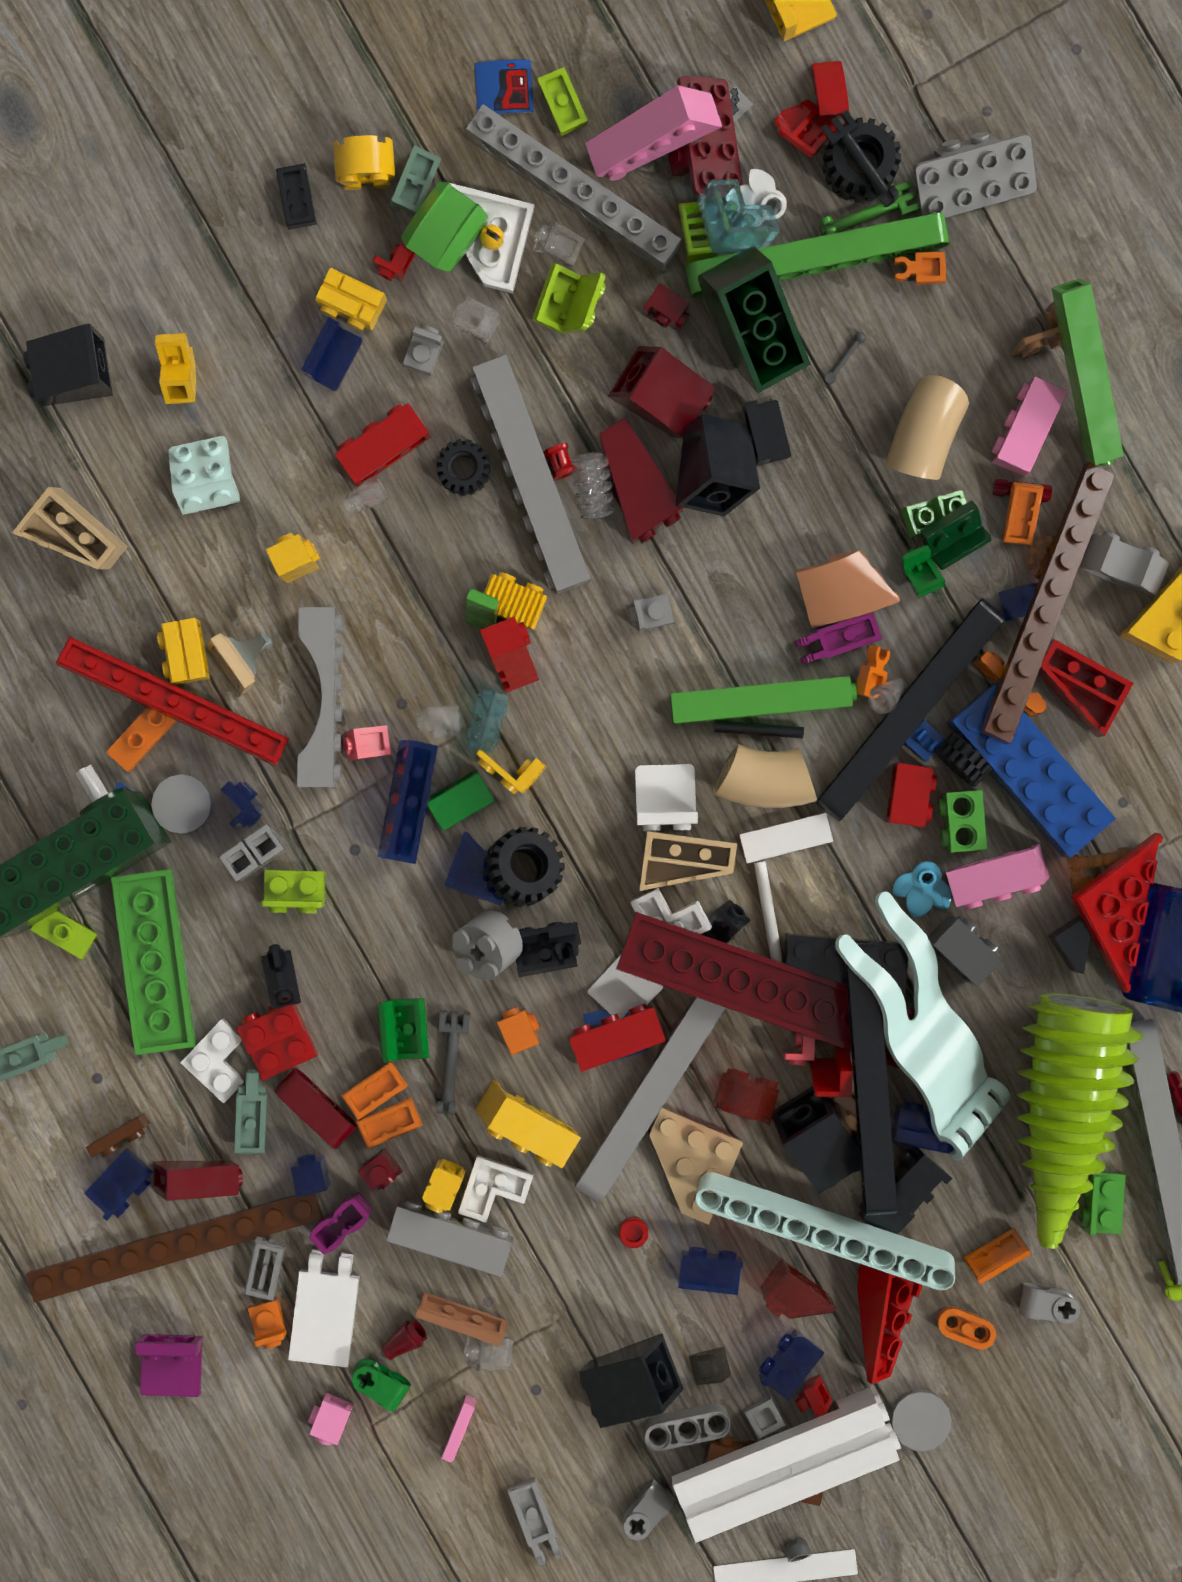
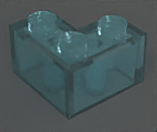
M738 179L710 180L703 194L698 199V205L712 253L741 252L751 246H755L757 249L769 247L780 231L772 205H745Z

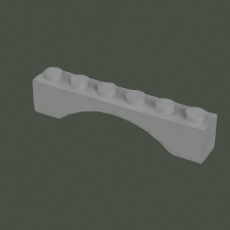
M299 607L298 637L307 647L316 664L321 682L322 700L316 729L307 746L297 757V787L337 788V781L341 782L342 764H337V752L342 751V734H337V722H342L343 709L342 704H337L338 692L343 690L342 674H338V662L343 661V645L338 644V632H343V615H338V610L335 607Z

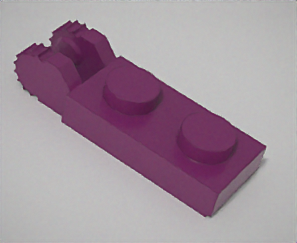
M871 612L815 631V634L795 640L794 643L796 647H804L814 641H819L822 651L814 654L810 653L800 658L802 665L822 658L828 659L880 641L882 636L874 613Z

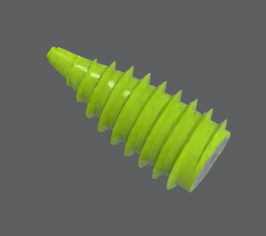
M1047 993L1040 995V1002L1028 1005V1007L1038 1012L1037 1023L1022 1027L1033 1034L1035 1039L1034 1045L1020 1048L1021 1052L1032 1058V1067L1018 1071L1020 1075L1030 1080V1090L1018 1092L1016 1095L1029 1102L1030 1112L1017 1115L1016 1118L1028 1124L1030 1129V1135L1018 1138L1017 1141L1030 1147L1032 1159L1023 1161L1021 1164L1032 1169L1034 1184L1028 1185V1187L1034 1189L1036 1208L1034 1210H1036L1039 1245L1045 1248L1057 1249L1058 1244L1062 1242L1065 1230L1069 1226L1068 1222L1073 1211L1080 1207L1077 1202L1080 1195L1093 1189V1184L1088 1180L1089 1175L1100 1173L1106 1168L1105 1163L1097 1155L1110 1152L1115 1148V1143L1105 1133L1120 1129L1123 1123L1117 1116L1112 1114V1110L1125 1108L1129 1104L1128 1099L1117 1092V1090L1134 1083L1133 1077L1123 1071L1122 1068L1139 1060L1138 1056L1127 1048V1044L1143 1039V1035L1131 1027L1133 1011L1128 1007L1090 997Z

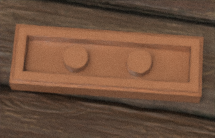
M423 1292L415 1315L416 1318L499 1347L508 1322L505 1319L427 1292Z

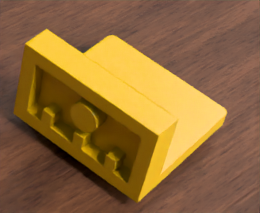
M764 0L783 42L832 21L837 16L831 0Z
M479 749L476 752L480 757L477 763L492 775L495 771L503 777L500 783L513 794H516L517 791L524 794L547 768L537 758L533 762L527 759L516 772L520 775L516 780L484 751Z

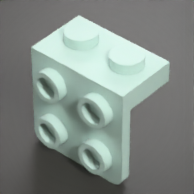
M214 437L173 446L169 449L172 492L182 515L240 502L239 491L231 472L226 437Z

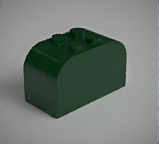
M755 246L741 251L698 275L700 288L725 349L738 372L757 393L811 365L772 261Z

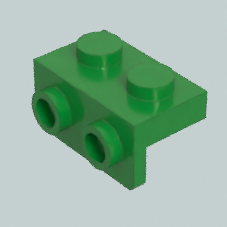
M406 998L379 1002L377 1018L380 1023V1050L383 1062L429 1058L425 999Z

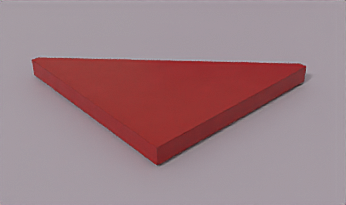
M1153 833L1071 896L1119 989L1125 993L1131 990L1129 982L1133 966L1136 967L1140 948L1138 939L1141 925L1145 924L1149 902L1146 901L1150 884H1153L1158 862L1155 860L1157 849L1163 839L1161 833Z

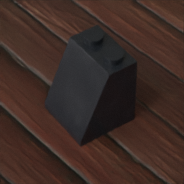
M90 323L26 341L27 351H24V362L26 368L30 369L32 378L31 381H28V389L31 398H35V401L40 405L49 406L113 396L105 340Z
M701 414L684 428L676 505L726 516L760 489L750 426L736 423L732 420L712 417L708 414Z
M812 1086L773 1110L770 1114L782 1145L820 1194L826 1189L835 1186L850 1174L858 1172L860 1170L857 1136L839 1109L835 1107L831 1097H816Z
M663 1334L655 1335L590 1360L579 1371L581 1386L588 1395L592 1415L597 1419L600 1428L662 1414L683 1391L682 1383Z

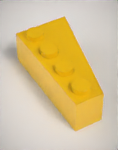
M1182 566L1168 583L1158 591L1157 596L1140 611L1133 622L1119 635L1169 663L1182 660Z

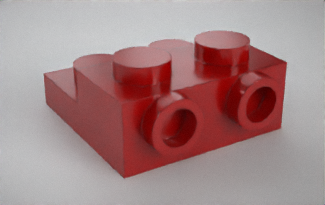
M296 1004L271 1009L270 1005L268 1006L269 1013L259 1016L258 1012H254L241 1018L243 1024L236 1027L248 1055L251 1054L262 1081L318 1056V1052Z

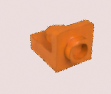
M275 1298L273 1301L268 1300L250 1305L248 1312L256 1337L253 1341L254 1346L259 1347L263 1345L264 1349H269L280 1345L281 1340L285 1338L288 1331L279 1299Z

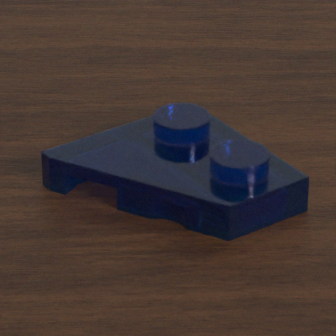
M464 831L446 879L445 887L501 906L504 899L502 896L497 899L493 895L496 892L494 887L488 889L486 885L490 879L483 875V870L487 868V865H483L484 858L489 854L468 832Z

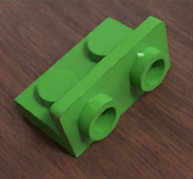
M1105 1171L1090 1174L1088 1180L1093 1184V1189L1082 1193V1196H1085V1207L1080 1210V1225L1083 1226V1230L1089 1235H1096V1233L1122 1234L1125 1174Z

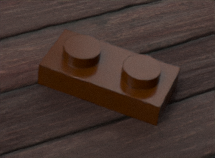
M145 1113L93 1142L86 1149L91 1158L99 1153L104 1158L119 1149L116 1143L125 1138L130 1143L145 1134L142 1128L150 1124Z

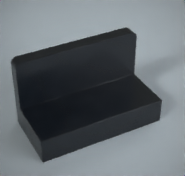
M757 400L745 403L743 412L746 424L750 426L756 465L760 466L790 458L791 451L778 401L773 400L757 404Z

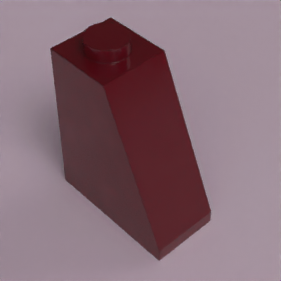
M153 1161V1191L166 1201L239 1195V1187L243 1184L242 1170L238 1164L232 1161Z

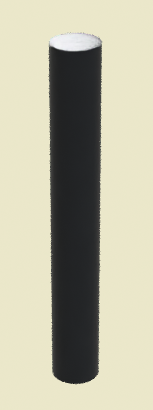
M716 720L714 722V732L800 739H803L804 727Z

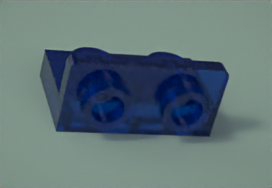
M796 1329L791 1334L786 1333L780 1339L777 1345L779 1350L772 1358L767 1357L759 1368L760 1382L765 1387L767 1385L770 1386L786 1400L790 1399L824 1354L820 1347Z

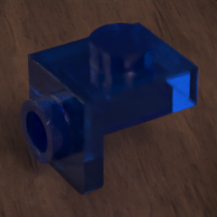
M1030 583L999 592L1003 613L1006 616L1005 621L1025 617L1038 583Z

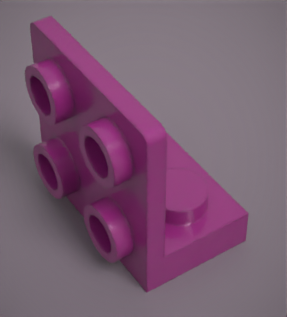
M143 1334L135 1345V1355H141L140 1394L148 1396L199 1397L201 1394L203 1336Z

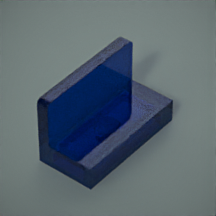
M328 317L301 371L313 381L333 391H337L363 342L362 338L343 329L338 321Z

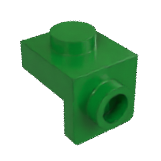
M928 545L913 548L901 557L902 572L918 599L945 587V579L932 560L931 549Z

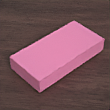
M465 1395L441 1459L450 1463L454 1461L475 1409L476 1400L474 1397Z

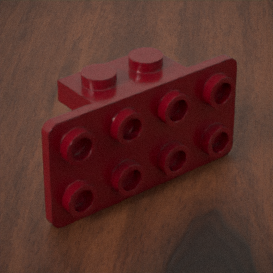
M682 76L677 80V85L712 94L722 128L669 152L668 159L671 165L672 176L682 177L690 172L692 191L695 195L728 197L730 191L743 185L728 82L725 79Z

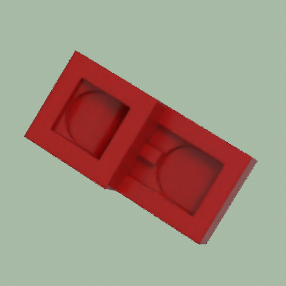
M842 62L813 63L811 68L814 95H816L818 120L835 117L842 118V112L845 110L849 112Z

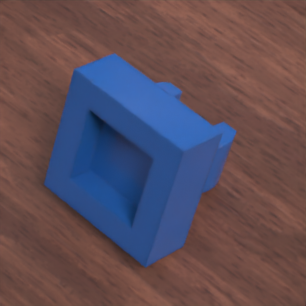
M923 720L904 744L920 759L927 762L946 739Z

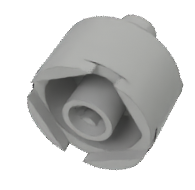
M485 910L452 935L453 951L457 959L456 967L461 973H469L481 980H493L520 956L523 947L522 938L516 927L512 929L506 922L509 920L508 917L495 910Z

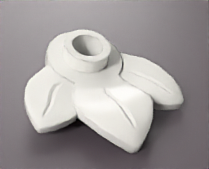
M760 169L750 170L749 185H741L734 188L728 194L732 205L743 212L739 221V227L746 230H757L767 220L780 218L787 207L786 198L779 190H776L773 177ZM775 199L777 202L776 206L768 209L766 207L767 201Z

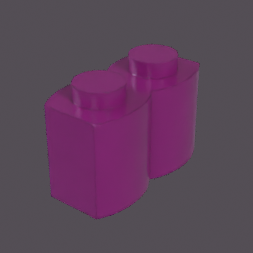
M360 1192L351 1194L341 1202L335 1212L325 1215L316 1224L309 1239L322 1254L329 1253L343 1242L347 1234L359 1230L365 1224L373 1208Z

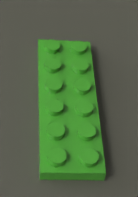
M173 869L111 877L135 1055L195 1047L196 1039Z

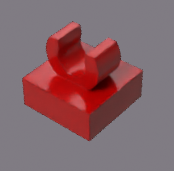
M820 1374L809 1378L803 1391L798 1394L800 1398L795 1400L800 1412L812 1408L816 1417L827 1414L833 1402Z

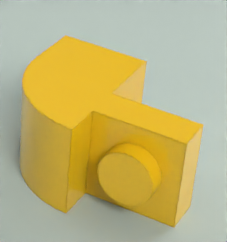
M186 333L156 335L155 346L161 364L159 383L165 404L195 402V359L193 348L189 347Z

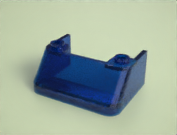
M1153 883L1150 884L1146 901L1149 902L1145 924L1141 925L1138 943H1140L1136 967L1133 966L1129 982L1131 990L1128 993L1122 992V994L1128 1000L1182 1013V888Z

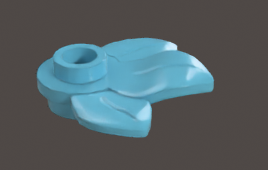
M931 861L918 863L912 872L901 874L893 885L892 894L906 897L907 909L913 918L925 915L931 910L932 906L947 910L951 902L950 887L942 880V873L938 865ZM925 873L932 874V878L929 881L922 880V876Z

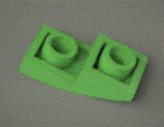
M960 490L938 496L932 500L901 509L909 537L921 535L922 529L966 504L963 491Z

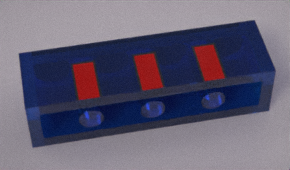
M413 740L399 741L377 857L416 864L438 750L437 745Z

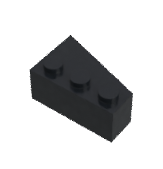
M916 1145L912 1150L907 1148L898 1159L900 1164L895 1169L897 1213L865 1216L862 1201L859 1206L861 1211L858 1214L868 1225L899 1234L915 1217L913 1213L923 1201L928 1204L934 1198V1195L931 1194L933 1189L941 1181L947 1185L953 1179L939 1164Z

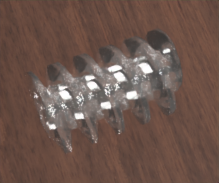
M595 452L580 454L570 458L572 463L580 465L572 470V474L581 475L580 479L573 482L574 486L583 487V490L575 493L576 498L584 499V502L577 504V509L586 510V513L580 517L583 519H594L612 514L615 511V507L609 502L613 500V493L608 491L612 488L611 481L607 480L610 476V470L604 468L609 464L608 458L603 456L602 453Z

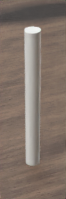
M766 862L754 863L770 957L772 960L784 963Z

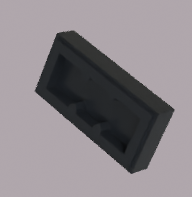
M305 163L277 168L276 173L287 229L317 225Z

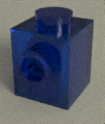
M308 1154L298 1157V1162H295L290 1168L297 1197L327 1191L331 1182L325 1156L315 1157V1154Z

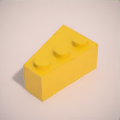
M492 1080L475 1108L476 1113L487 1126L486 1132L498 1140H502L503 1137L511 1140V1145L522 1153L526 1154L528 1150L537 1155L536 1159L548 1167L555 1164L563 1168L581 1139L578 1133L572 1127L546 1111L538 1110L524 1102L525 1099L518 1094L515 1097L502 1089L500 1083Z

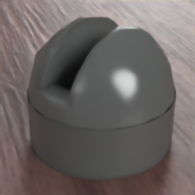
M796 1537L797 1544H793L791 1539L786 1543L785 1550L788 1562L800 1561L811 1556L809 1546L803 1538Z

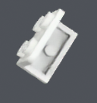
M640 765L635 769L637 825H643V831H661V825L673 824V830H691V824H698L695 768L693 765Z

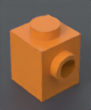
M515 1006L501 1013L503 1018L499 1019L497 1023L511 1056L539 1044L540 1040L536 1030L540 1029V1026L533 1012L528 1014L526 1008L519 1010L518 1006Z

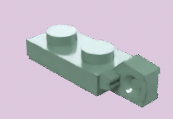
M48 1033L38 1034L0 1049V1082L47 1064L57 1058L55 1050L70 1045L66 1033L53 1039L49 1038Z
M246 1069L245 1085H238L236 1092L234 1154L265 1153L267 1094L265 1092V1085H258V1069Z

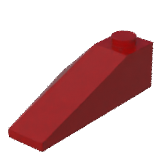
M860 1264L857 1292L867 1382L874 1384L891 1377L902 1346V1340L899 1338L901 1330L906 1323H910L913 1314L909 1313L908 1310L913 1296L919 1297L923 1285Z

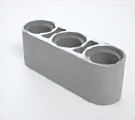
M718 1403L650 1417L644 1425L645 1442L651 1450L664 1451L720 1439L729 1432L730 1419L727 1409ZM719 1415L724 1418V1421L719 1426H712L708 1423L709 1419L712 1416ZM684 1422H691L695 1425L694 1429L690 1432H682L679 1426ZM655 1428H661L666 1433L662 1438L655 1439L650 1436V1432Z

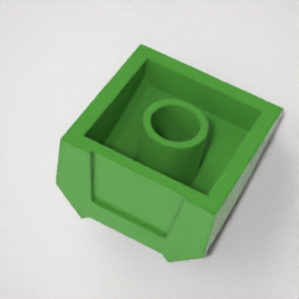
M439 181L422 203L401 238L408 249L433 267L451 272L479 237L481 230L487 226L488 216L479 204L455 189L450 183Z

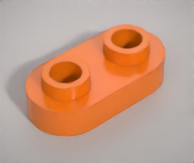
M947 1306L937 1315V1326L947 1338L979 1350L987 1349L995 1342L996 1330L992 1323L984 1317L955 1306ZM949 1317H956L955 1324L947 1325L946 1321ZM978 1327L984 1328L981 1336L974 1335V1331Z

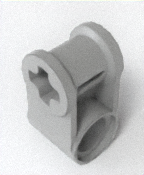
M1026 1282L1023 1284L1019 1314L1035 1320H1049L1070 1324L1078 1319L1080 1306L1069 1291ZM1065 1302H1068L1070 1307H1064L1063 1311H1060L1058 1307L1064 1306Z
M651 1479L624 1513V1531L628 1538L636 1541L645 1539L658 1522L670 1512L676 1502V1498L658 1482ZM640 1518L642 1519V1526L636 1524L632 1527V1519L635 1521H639Z

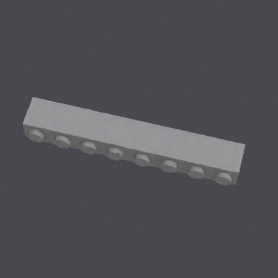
M507 355L474 366L475 376L470 378L476 395L482 393L485 404L481 405V409L486 422L492 421L496 432L491 433L496 449H503L506 460L501 462L507 478L513 476L517 487L513 488L512 492L517 505L523 504L527 515L522 518L528 534L534 532L538 543L534 544L533 547L538 561L545 560L548 571L543 574L549 589L555 588L557 594L591 582Z

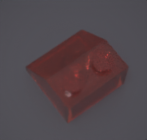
M782 1258L760 1286L764 1296L763 1300L766 1302L765 1306L778 1317L783 1313L789 1319L833 1313L836 1309L829 1293Z

